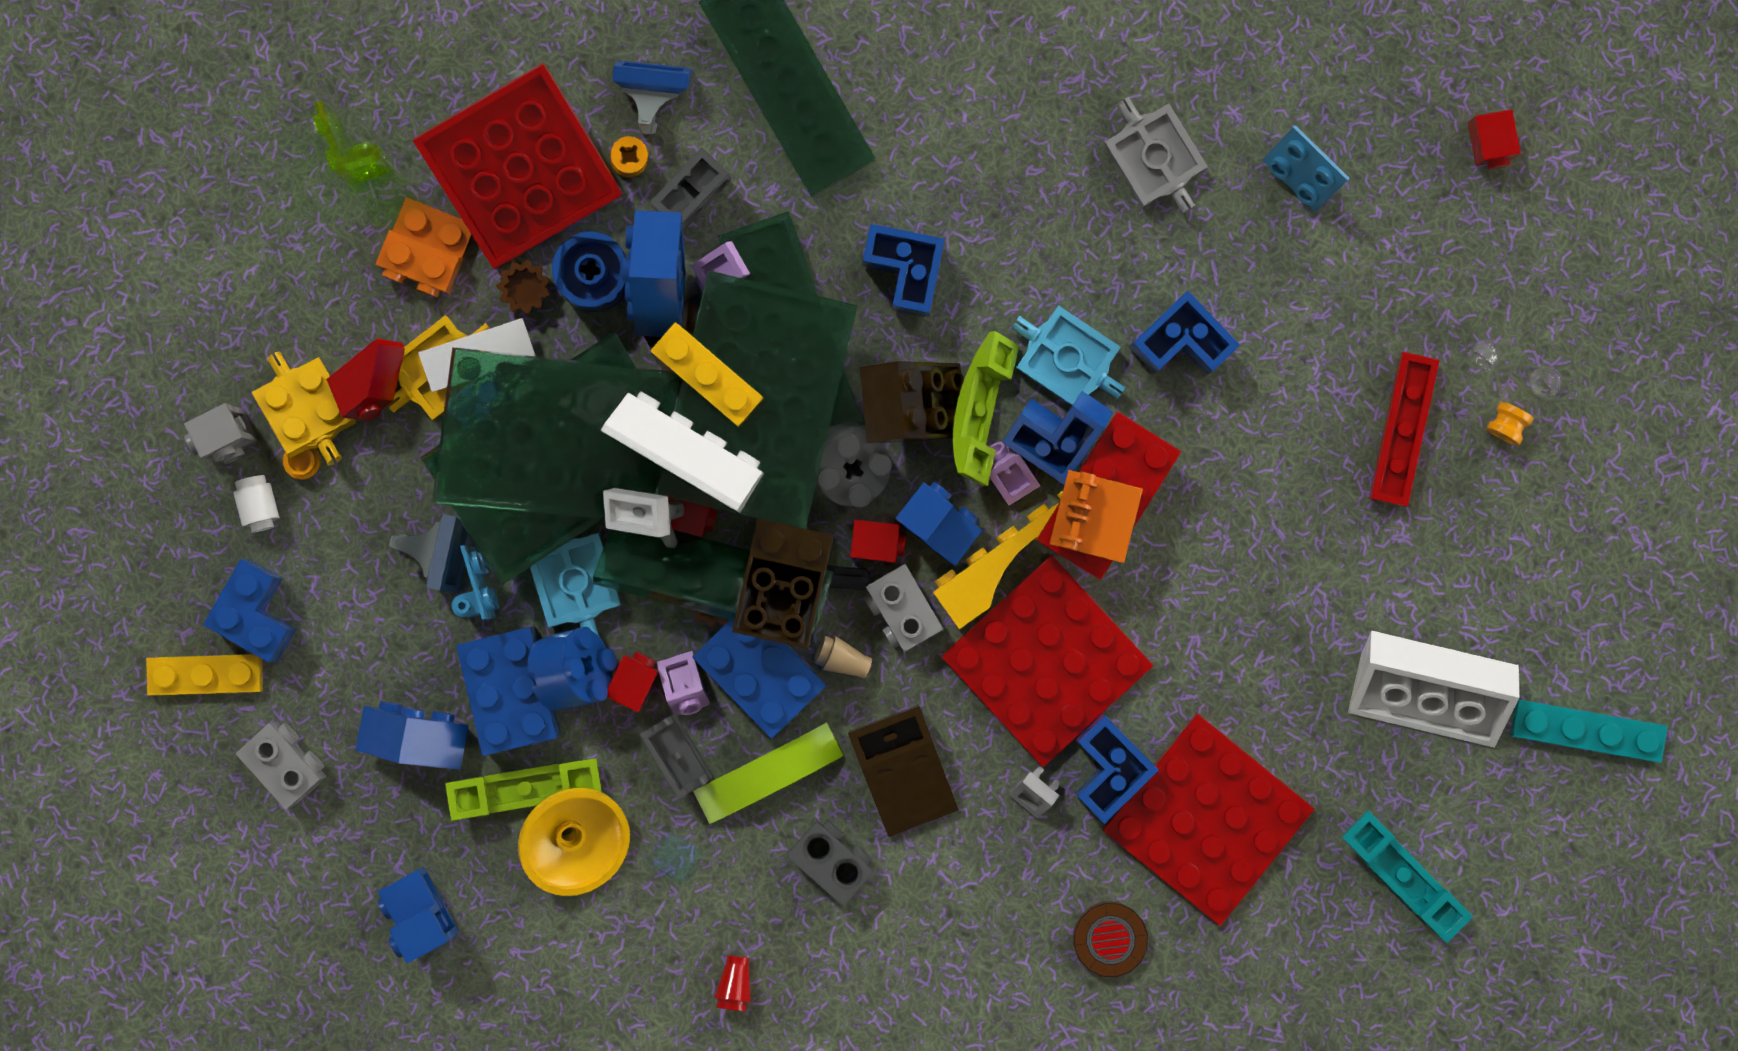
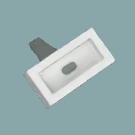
M612 488L603 491L606 528L661 537L666 547L675 548L678 542L671 525V519L674 520L684 515L685 509L682 503L679 501L668 503V496Z

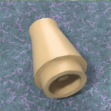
M824 635L816 650L813 663L821 666L822 671L852 675L864 679L869 672L872 658L862 654L835 635L832 638Z

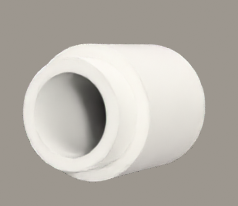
M265 475L236 481L237 491L233 492L242 527H250L252 533L274 528L273 521L280 517L271 483H266Z

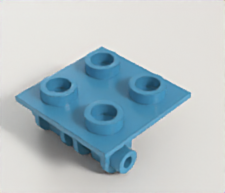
M1296 125L1262 159L1272 174L1282 179L1296 193L1298 199L1315 212L1350 179Z
M462 545L460 547L473 591L456 596L452 601V610L459 617H476L481 615L482 620L496 619L494 610L500 607L494 588L488 589L483 574L489 573L486 558L483 552H477L474 546Z

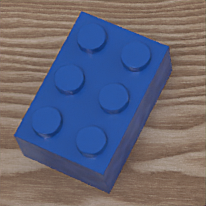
M635 210L634 225H627L626 248L629 249L628 258L623 259L622 279L625 282V301L628 302L627 319L628 321H634L636 336L663 337L675 322L682 327L686 284L682 214L680 212Z
M735 615L692 658L772 739L827 684L788 644L732 632Z
M527 627L456 645L482 756L562 736L556 710L548 709L538 700L532 686L537 685L534 673L528 674V656L532 646L538 641L536 627Z

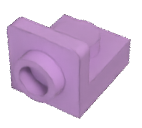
M732 241L722 244L691 265L696 273L695 279L698 286L707 293L709 298L726 294L730 291L731 286L750 275Z
M997 442L990 446L996 450L990 479L1008 505L1013 504L1041 486L1020 454L1002 442Z
M693 651L656 662L667 703L676 715H692L699 712L702 707L710 704L708 695L704 690L697 662L692 658L694 655Z

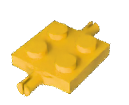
M447 315L404 347L405 351L398 378L402 388L395 393L393 401L387 405L390 406L389 409L393 413L412 400L421 405L428 416L435 421L448 411L444 402L449 400L452 394L480 377L478 376L433 392L431 391L418 352L467 336L458 330ZM484 323L483 326H481L472 334L488 330L491 328L486 323Z
M282 352L274 353L281 366L277 364L271 354L267 361L277 377L272 382L252 391L254 399L289 459L305 450L319 448L327 465H334V461L328 451L331 452L336 462H339L342 456L337 451L332 440L339 432L356 424L355 419L343 418L326 380L330 376L319 357L298 368L290 369Z

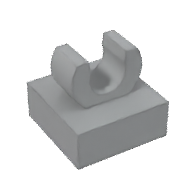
M1042 767L1029 772L1008 794L1037 819L1060 796L1055 792L1059 787L1057 779L1049 786L1039 779L1044 771Z

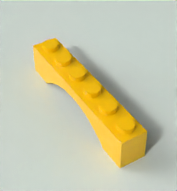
M1063 490L1057 494L1060 500L1062 497ZM1044 503L1026 516L1030 523L1018 531L1013 525L996 537L999 545L987 553L984 547H982L965 559L969 565L966 569L958 574L951 569L934 581L938 588L932 593L958 629L990 608L995 589L1005 569L1018 552L1038 537L1058 503L1050 509Z

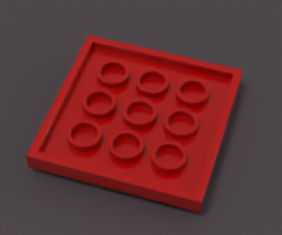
M544 62L419 134L412 140L493 270L623 195L621 188Z
M1050 555L941 655L947 664L1042 767L1048 764L1154 666L1053 555Z
M1196 713L1154 764L1159 771L1112 816L1102 830L1221 926L1315 808Z

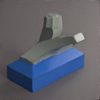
M618 60L615 63L612 81L621 86L622 91L634 99L638 108L639 132L644 134L656 133L657 123L655 121L658 109L666 101L679 97L681 92L688 89L691 84L692 68Z

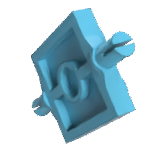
M1059 305L1049 320L1039 326V328L1021 316L1018 317L1017 323H1014L1011 329L1029 340L1027 352L1016 367L1018 371L1070 406L1073 405L1082 391L1089 395L1098 387L1116 400L1119 398L1125 386L1107 374L1110 363L1121 348L1120 346Z
M563 517L556 518V521L550 520L548 524L555 543H552L543 551L527 555L548 628L573 622L579 623L580 627L590 628L591 631L599 636L594 618L603 611L622 606L601 535L597 533L581 539L569 538Z

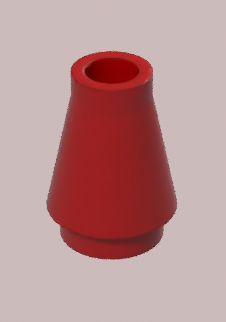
M727 955L726 965L714 998H717L716 1008L746 1012L747 1002L751 1003L750 958Z

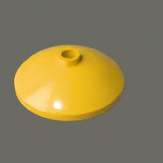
M571 788L557 792L539 803L528 815L521 828L518 840V856L521 866L528 878L537 887L548 893L560 896H574L590 892L606 883L622 865L630 843L629 824L620 806L611 797L600 791L589 788ZM572 828L570 834L562 835L565 829Z

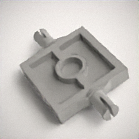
M1127 97L1124 101L1122 100L1116 104L1128 124L1120 133L1105 141L1104 146L1142 208L1160 197L1172 195L1183 214L1188 209L1190 210L1196 206L1185 190V185L1191 178L1206 170L1208 166L1169 103L1153 113L1140 116L1130 100L1131 98Z

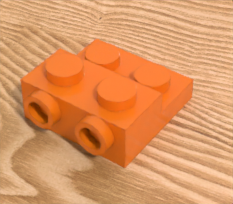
M406 197L393 230L388 231L375 265L384 269L381 276L401 284H403L405 278L418 283L417 290L438 298L439 292L450 295L473 236L461 218Z

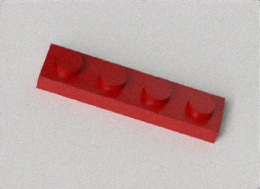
M1407 352L1400 353L1368 499L1408 507L1439 367V359Z

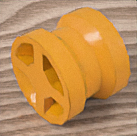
M631 136L617 140L611 149L610 156L613 170L623 178H634L644 172L648 159V151L645 144L638 138Z
M1499 402L1496 408L1498 414L1495 420L1490 421L1485 429L1490 434L1509 444L1520 446L1523 440L1522 432L1525 427L1531 426L1534 418L1514 405Z

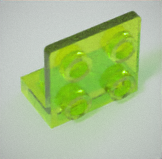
M322 100L314 102L317 113L312 115L314 125L319 136H324L330 149L324 151L331 171H336L340 179L344 178L354 186L395 171L391 157L377 144L371 145L370 142L357 144L348 150L336 113Z

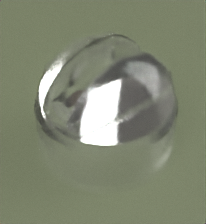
M1492 339L1478 341L1468 352L1470 360L1486 372H1491L1498 365L1502 357V348L1500 346L1494 348L1492 346L1494 340Z
M1543 366L1537 368L1532 373L1530 388L1535 396L1541 399H1550L1560 390L1561 377L1554 368ZM1541 378L1552 390L1547 391L1536 381Z

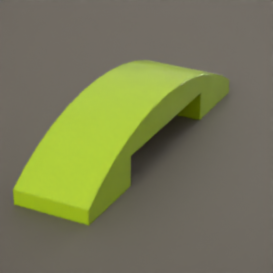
M996 331L989 332L970 364L958 398L953 427V453L957 472L981 486H988L996 450L987 446L986 443L1000 381L1012 380L1019 349L1018 344Z
M826 722L751 762L693 790V793L709 824L802 779L844 755Z
M596 758L445 783L451 821L537 806L549 796L571 788H589L602 792Z

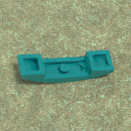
M1366 810L1341 836L1366 865L1444 942L1448 943L1474 917L1422 867L1369 810Z

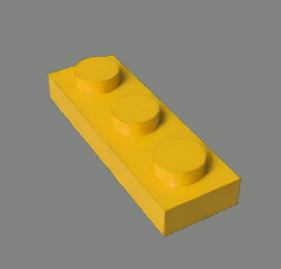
M676 322L650 350L738 427L764 399Z
M254 654L146 658L147 696L263 691L262 659Z

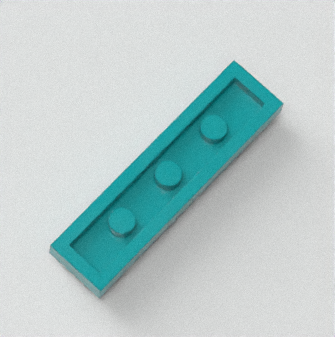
M1519 699L1514 709L1510 736L1662 763L1668 726Z

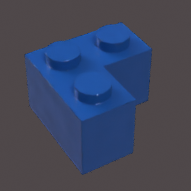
M870 224L863 257V267L898 273L892 310L929 318L945 239Z
M1187 290L1129 348L1154 374L1183 349L1208 375L1228 358L1240 344Z
M1082 391L1064 418L1061 419L1031 398L1002 443L1065 485L1068 470L1075 471L1107 425L1113 411Z
M923 482L895 518V521L948 563L955 566L983 531L977 526L980 519L965 507L957 511L953 507L954 505L948 501L952 495L936 482H933L930 487Z
M240 559L203 623L205 627L268 663L279 661L297 630L264 611L283 578L251 559Z
M380 701L379 707H363L356 751L400 764L461 769L469 725L454 721L455 714L433 711L432 717L424 716V710L402 707V704Z
M1104 714L1097 717L1075 739L1101 766L1075 794L1105 824L1159 770Z
M424 866L378 891L381 897L378 900L381 912L387 920L392 918L395 926L389 929L392 935L389 938L390 946L398 958L403 957L407 964L445 944L459 933Z

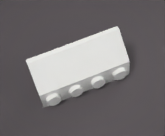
M640 391L638 396L635 397L627 393L605 422L601 431L741 513L764 474L757 469L760 461L741 450L737 456L723 449L727 443L726 441L709 431H706L704 437L690 429L693 422L673 411L670 417L657 410L660 402Z
M1371 631L1361 653L1348 713L1495 748L1519 700V665Z

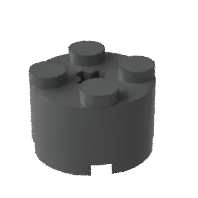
M845 421L842 424L830 425L824 428L815 437L809 450L810 468L813 477L825 496L837 504L858 508L865 507L881 494L889 481L892 467L889 455L882 443H867L866 428L861 423ZM846 462L851 464L854 463L852 466L848 465L846 468L844 467V464Z

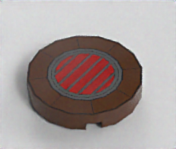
M1103 901L1090 906L1079 917L1073 929V947L1078 960L1088 971L1101 977L1117 978L1132 972L1142 962L1148 949V933L1144 921L1132 908L1120 902Z

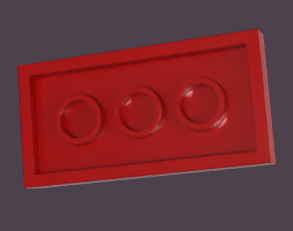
M1117 411L1079 472L1090 473L1099 478L1143 489L1133 526L1134 529L1182 451ZM1059 502L1036 538V541L1101 581L1113 560L1050 544L1060 505Z

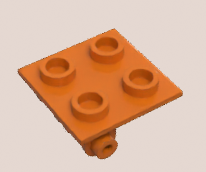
M1068 470L1050 544L1124 563L1143 489L1099 478L1090 473Z

